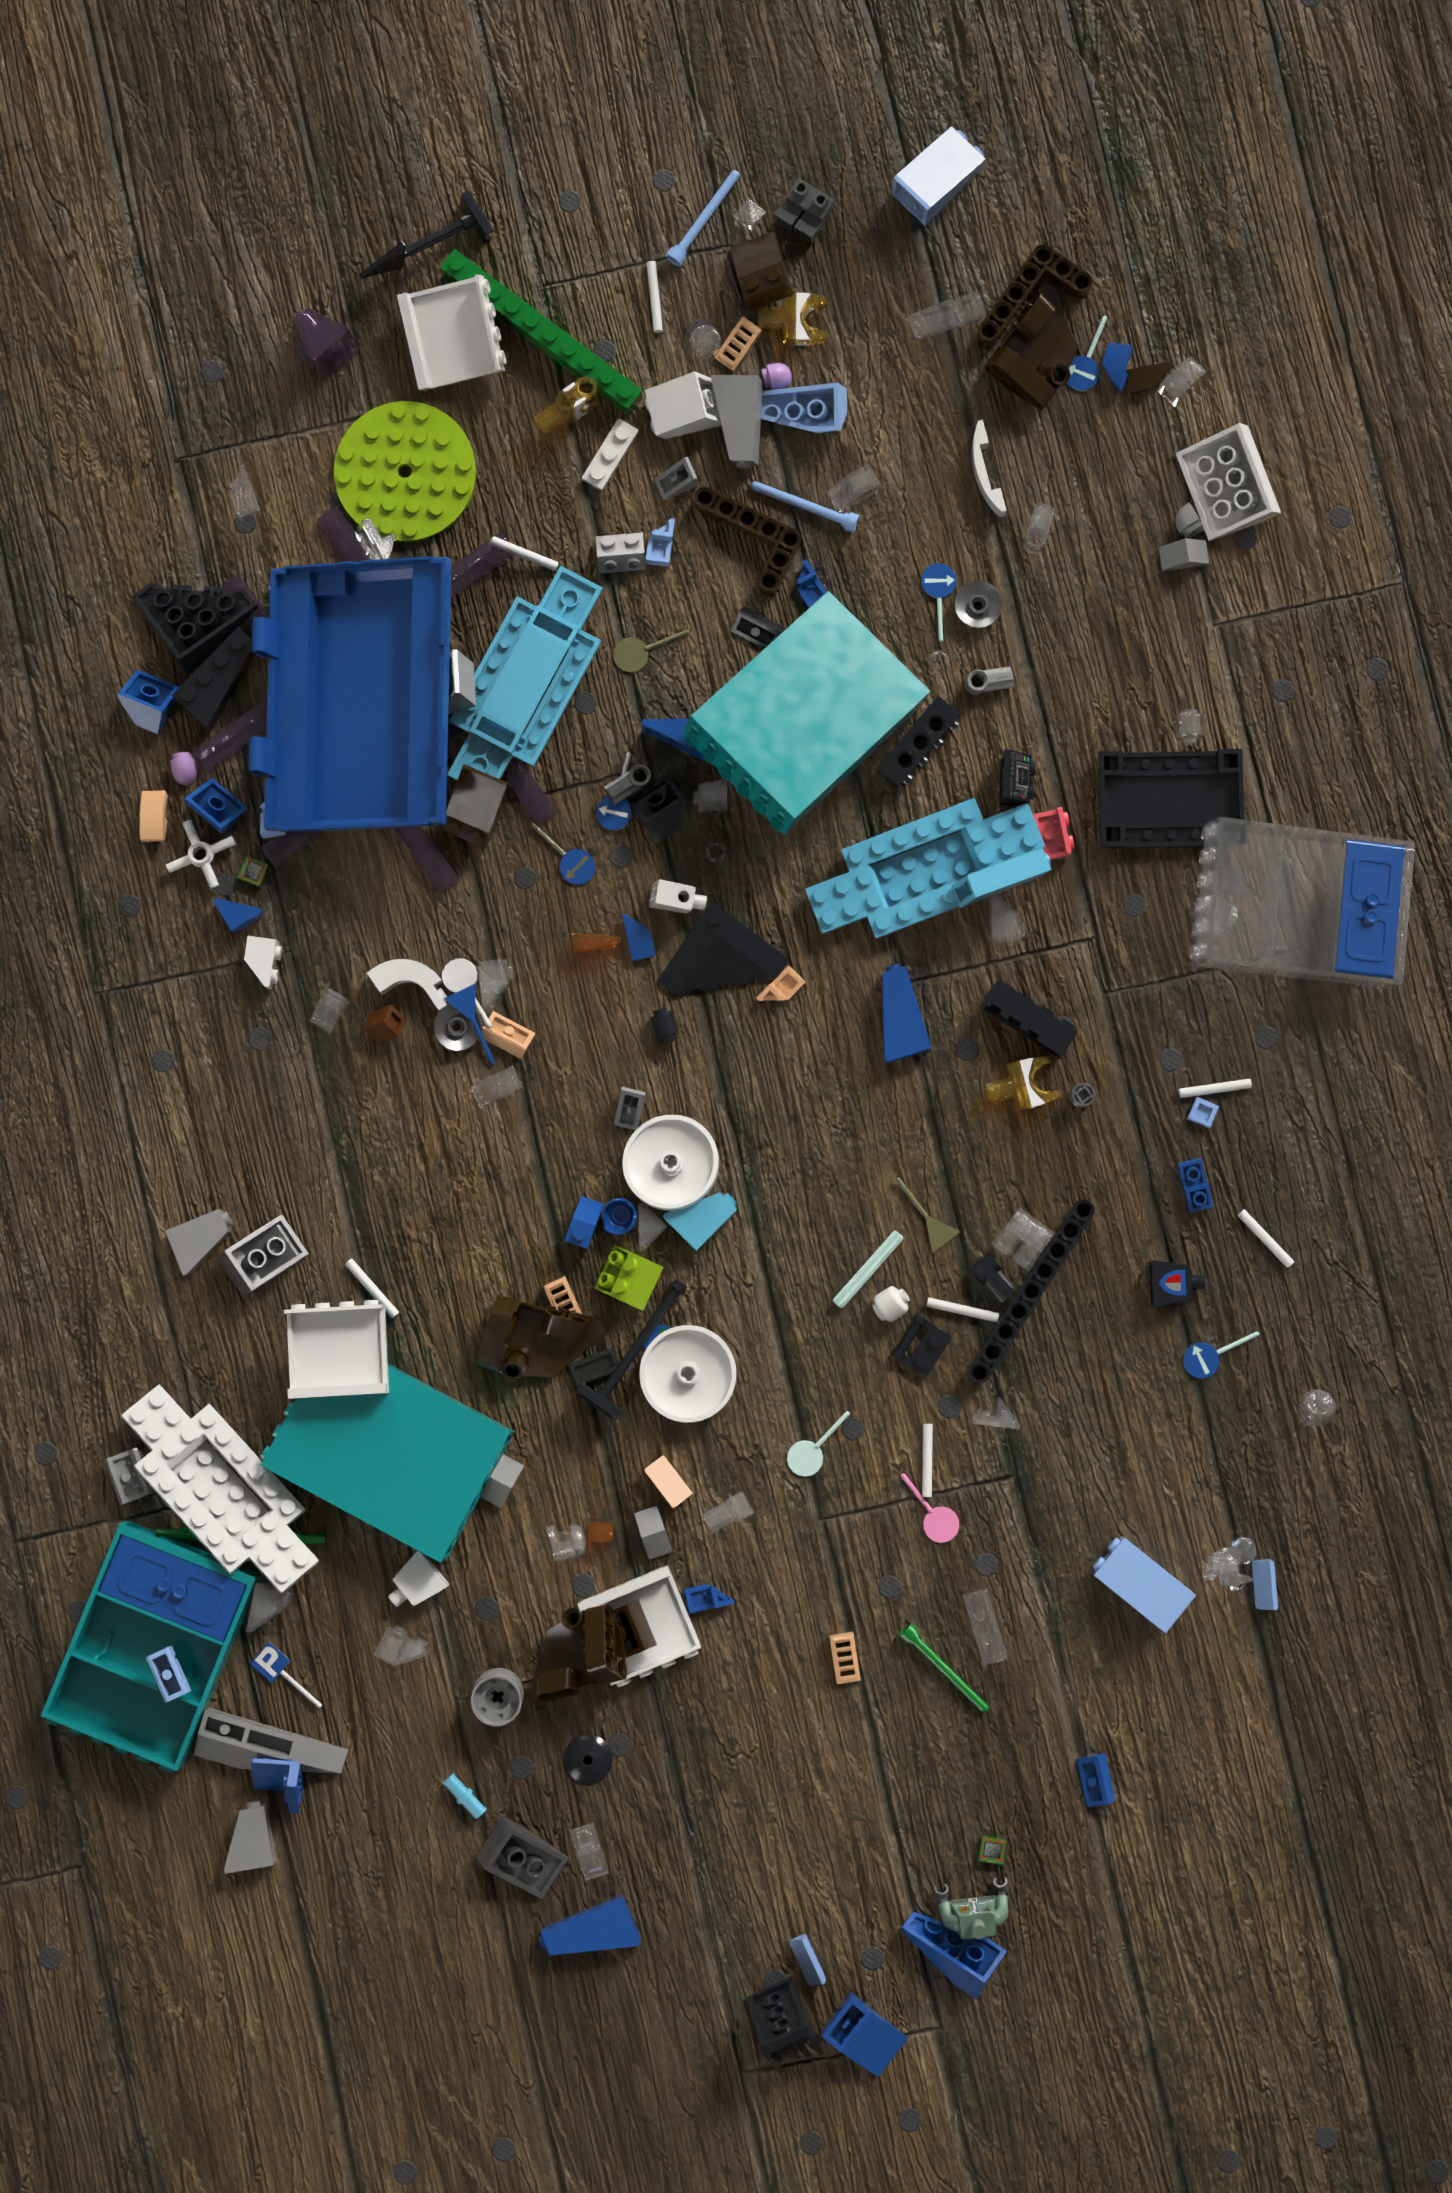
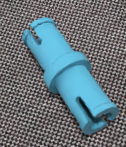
M454 1773L442 1783L455 1796L456 1802L459 1805L462 1804L472 1814L474 1819L480 1817L487 1809L472 1794L473 1790L471 1788L467 1789Z

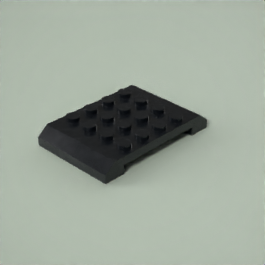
M1242 749L1180 752H1098L1101 848L1231 847L1245 844Z

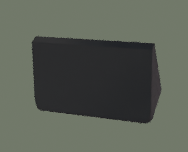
M742 607L730 631L765 649L785 630V627L746 607Z

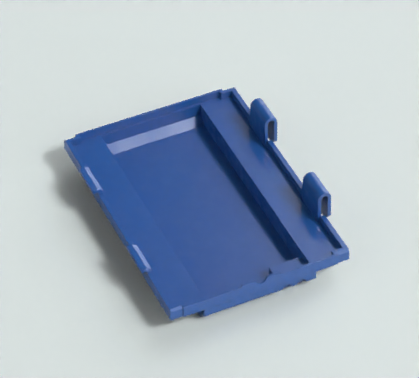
M435 556L283 566V568L271 569L269 619L253 617L252 652L262 658L272 657L268 658L266 738L258 736L249 737V772L258 776H269L265 777V830L314 832L415 828L446 824L452 559L448 557L437 558Z

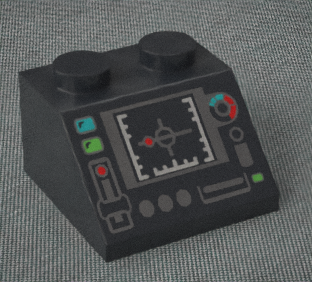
M1008 749L1004 750L1000 765L999 805L1020 806L1025 803L1029 804L1030 800L1034 799V785H1030V778L1035 776V762H1031L1030 754Z

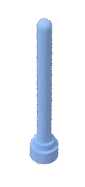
M734 170L729 174L679 245H675L668 250L665 256L671 263L678 267L683 264L686 259V250L740 176L738 171Z
M757 481L752 482L750 485L753 491L841 523L844 530L854 533L860 518L858 514L852 512L850 514H841Z

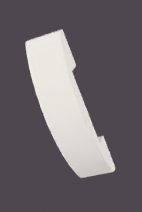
M980 420L977 423L972 442L974 476L979 490L989 507L999 517H1004L1007 510L1001 488L991 490L981 450L987 449L989 442L984 422Z

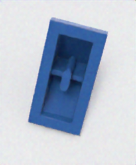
M218 898L214 899V904L230 930L235 934L263 917L265 913L262 908Z

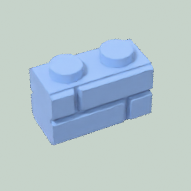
M172 1645L146 1657L165 1703L191 1691L180 1663L175 1658L176 1654Z

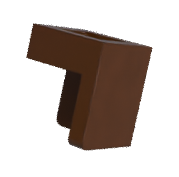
M388 1005L372 1011L363 1030L378 1044H382L400 1037L406 1019L392 1005Z

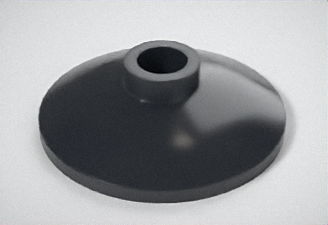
M584 1734L573 1739L567 1746L564 1754V1764L569 1775L576 1781L587 1784L602 1780L610 1771L613 1761L612 1751L608 1743L601 1737L593 1734ZM585 1756H591L593 1762L591 1764H585L583 1758Z

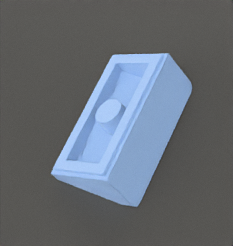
M1270 1559L1252 1561L1255 1607L1263 1610H1277L1278 1600L1274 1562Z
M802 1934L791 1939L789 1944L808 1985L825 1984L826 1977L807 1935Z

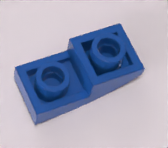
M1196 1158L1177 1163L1189 1212L1213 1207L1202 1159Z

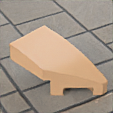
M787 966L756 999L758 1001L789 1000L806 981L794 969Z

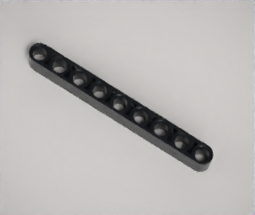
M1081 1199L1071 1206L969 1365L967 1375L972 1382L984 1383L990 1378L1092 1219L1095 1207L1089 1200ZM1079 1204H1085L1088 1207L1089 1213L1086 1217L1078 1215L1077 1207ZM1067 1224H1072L1076 1229L1073 1237H1067L1064 1234V1227ZM1054 1244L1060 1245L1063 1249V1254L1059 1258L1051 1254V1247ZM1042 1264L1047 1265L1050 1269V1274L1046 1278H1042L1038 1274V1267ZM1029 1284L1034 1285L1037 1289V1294L1034 1298H1028L1025 1295V1288ZM1015 1305H1021L1024 1309V1315L1019 1319L1012 1315V1308ZM1002 1325H1007L1011 1329V1335L1007 1339L999 1336L998 1330ZM990 1345L998 1349V1355L994 1359H989L985 1354L986 1348ZM976 1366H982L985 1370V1375L980 1380L975 1379L972 1374Z

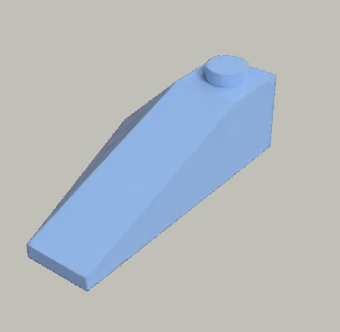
M829 383L762 391L761 420L815 433L841 431L847 415V389L841 384Z

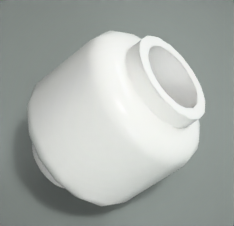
M890 1286L875 1296V1304L872 1306L882 1321L893 1322L907 1313V1302L910 1299L903 1289L898 1290L896 1287Z

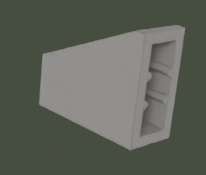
M217 1209L165 1231L183 1276L192 1274L231 1233L229 1226L233 1224L228 1212L224 1213L222 1209Z
M260 1801L248 1802L246 1807L240 1810L224 1867L225 1874L273 1866L276 1863L267 1803L260 1804Z

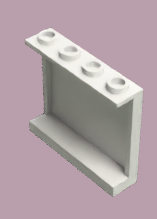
M477 274L473 278L411 294L402 293L397 295L419 390L425 391L505 371L506 356L504 351L500 350L498 341H501V334L499 328L495 327L494 324L495 308L493 303L489 302L488 293H490V286L488 280L484 279V276Z
M365 1300L364 1305L354 1306V1301L339 1302V1307H330V1303H315V1308L306 1309L305 1304L291 1305V1310H284V1314H287L290 1377V1389H287L288 1399L389 1393L385 1305L378 1304V1300Z
M668 1565L594 1595L577 1604L580 1611L604 1604H609L614 1610L638 1599L640 1601L657 1645L626 1658V1679L610 1683L611 1686L617 1684V1687L624 1686L631 1682L630 1678L639 1674L640 1678L650 1675L653 1673L652 1668L659 1665L662 1668L669 1667L676 1663V1658L683 1655L685 1659L697 1655V1649L701 1648L700 1641Z

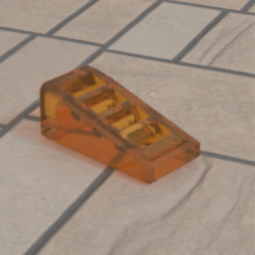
M571 933L574 951L577 954L622 945V939L618 936Z

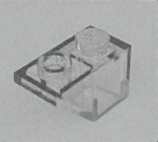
M394 1626V1628L388 1627L373 1655L393 1666L426 1657L432 1649L428 1647L429 1643L418 1637L414 1640L406 1636V1630Z

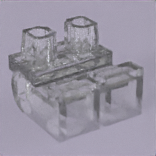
M1019 1207L991 1242L990 1246L1004 1256L1009 1257L1022 1239L1023 1241L1010 1260L1028 1272L1055 1233Z

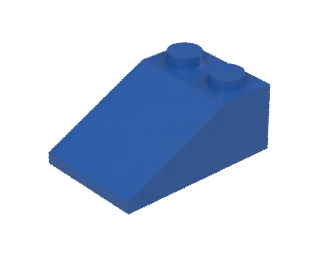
M689 718L642 720L641 727L643 733L706 762L701 752L695 746H690L682 735Z

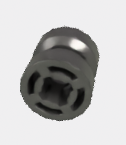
M1088 1083L1077 1084L1071 1089L1069 1094L1071 1103L1078 1108H1085L1091 1105L1096 1097L1094 1088Z

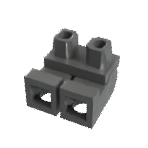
M798 178L785 201L775 211L773 223L790 233L794 229L796 237L812 246L833 209L835 199Z

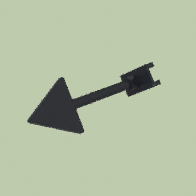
M469 190L461 194L460 206L465 215L459 217L458 221L414 242L407 248L404 241L400 242L363 270L359 276L363 279L403 268L406 257L415 255L462 230L466 231L474 227L482 242L486 243L492 239L490 233L494 229Z

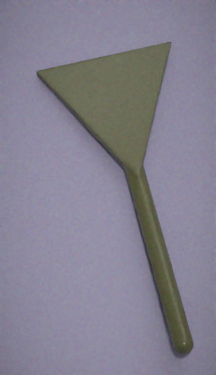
M899 1177L896 1178V1182L926 1220L933 1254L961 1231L930 1217Z

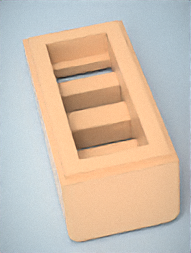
M742 316L714 358L734 372L761 336V329ZM744 328L752 334L751 337L744 333L742 329ZM739 336L747 343L744 345L743 343L738 341L736 337ZM730 345H735L737 348L741 350V352L738 353L733 348H731ZM726 351L736 358L734 362L724 355Z
M565 1276L543 1286L551 1305L555 1306L556 1310H558V1307L561 1308L572 1303L573 1308L568 1310L582 1314ZM564 1285L565 1290L552 1295V1290ZM568 1294L569 1299L556 1304V1299Z
M853 1632L829 1635L837 1684L860 1681L861 1677ZM850 1641V1646L836 1648L835 1643ZM851 1651L852 1654L843 1657L837 1656V1653ZM853 1660V1665L839 1667L838 1662ZM854 1670L855 1672L853 1675H840L842 1671Z

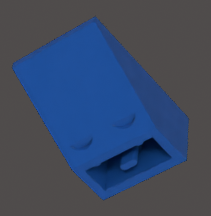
M851 1991L820 2030L822 2038L877 2077L881 2075L908 2040L905 2034Z

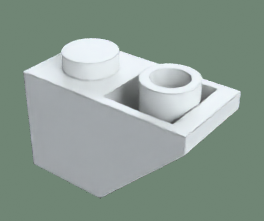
M247 936L244 960L267 989H272L273 984H277L279 971L275 970L276 961L281 959L282 946H279V942L275 939Z

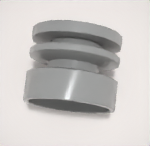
M493 1668L482 1673L475 1683L471 1696V1706L474 1714L484 1724L494 1727L503 1726L513 1721L519 1714L524 1697L523 1684L519 1677L508 1669ZM495 1691L503 1692L502 1699L500 1697L496 1699L493 1697Z

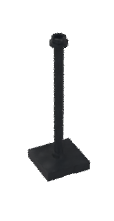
M677 1279L669 1284L672 1289L603 1388L595 1392L584 1383H581L576 1390V1395L613 1421L618 1418L622 1410L608 1401L610 1399L609 1395L679 1294L684 1295L686 1293L687 1286Z

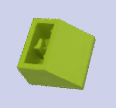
M614 1245L595 1285V1289L643 1311L663 1267Z

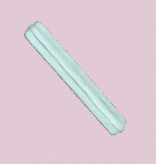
M893 1231L833 1299V1302L839 1308H843L902 1242L903 1236L897 1231Z

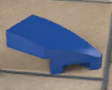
M1108 343L1102 365L1117 390L1122 391L1128 377L1126 367L1133 349L1130 344Z
M805 559L802 563L803 567L800 578H798L797 591L809 609L827 591L817 578V574L808 560Z
M626 913L622 914L632 961L656 956L651 932L647 929V926L630 918Z
M709 1584L683 1589L688 1613L735 1604L732 1598Z

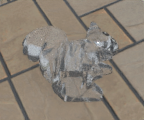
M1240 1537L1232 1541L1231 1547H1223L1215 1553L1209 1554L1206 1562L1205 1578L1214 1580L1216 1576H1220V1585L1226 1587L1229 1583L1232 1591H1238L1246 1583L1252 1582L1253 1578L1239 1573V1565L1248 1564L1255 1558L1256 1547L1254 1542L1247 1537Z

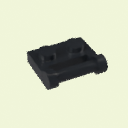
M916 1313L912 1319L914 1322L896 1349L893 1348L890 1354L927 1377L952 1339V1336ZM923 1326L928 1330L909 1358L905 1355V1352Z

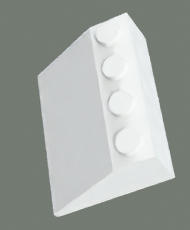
M1238 423L1176 453L1209 541L1256 525L1281 513L1248 425Z

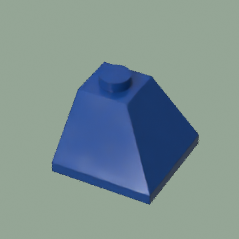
M136 670L120 690L117 698L135 725L158 734L168 721L176 702L172 694L179 686Z

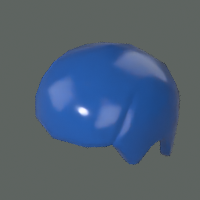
M624 1198L609 1201L601 1215L605 1226L604 1229L613 1235H623L633 1230L638 1220V1213L634 1204Z

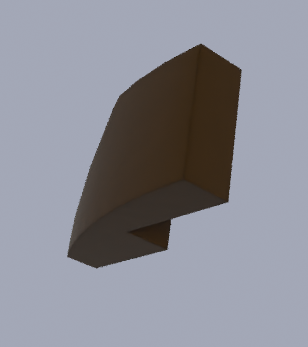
M1163 362L1126 370L1130 393L1133 395L1156 389V387L1160 388L1163 379L1169 370H1172L1174 367L1173 363Z

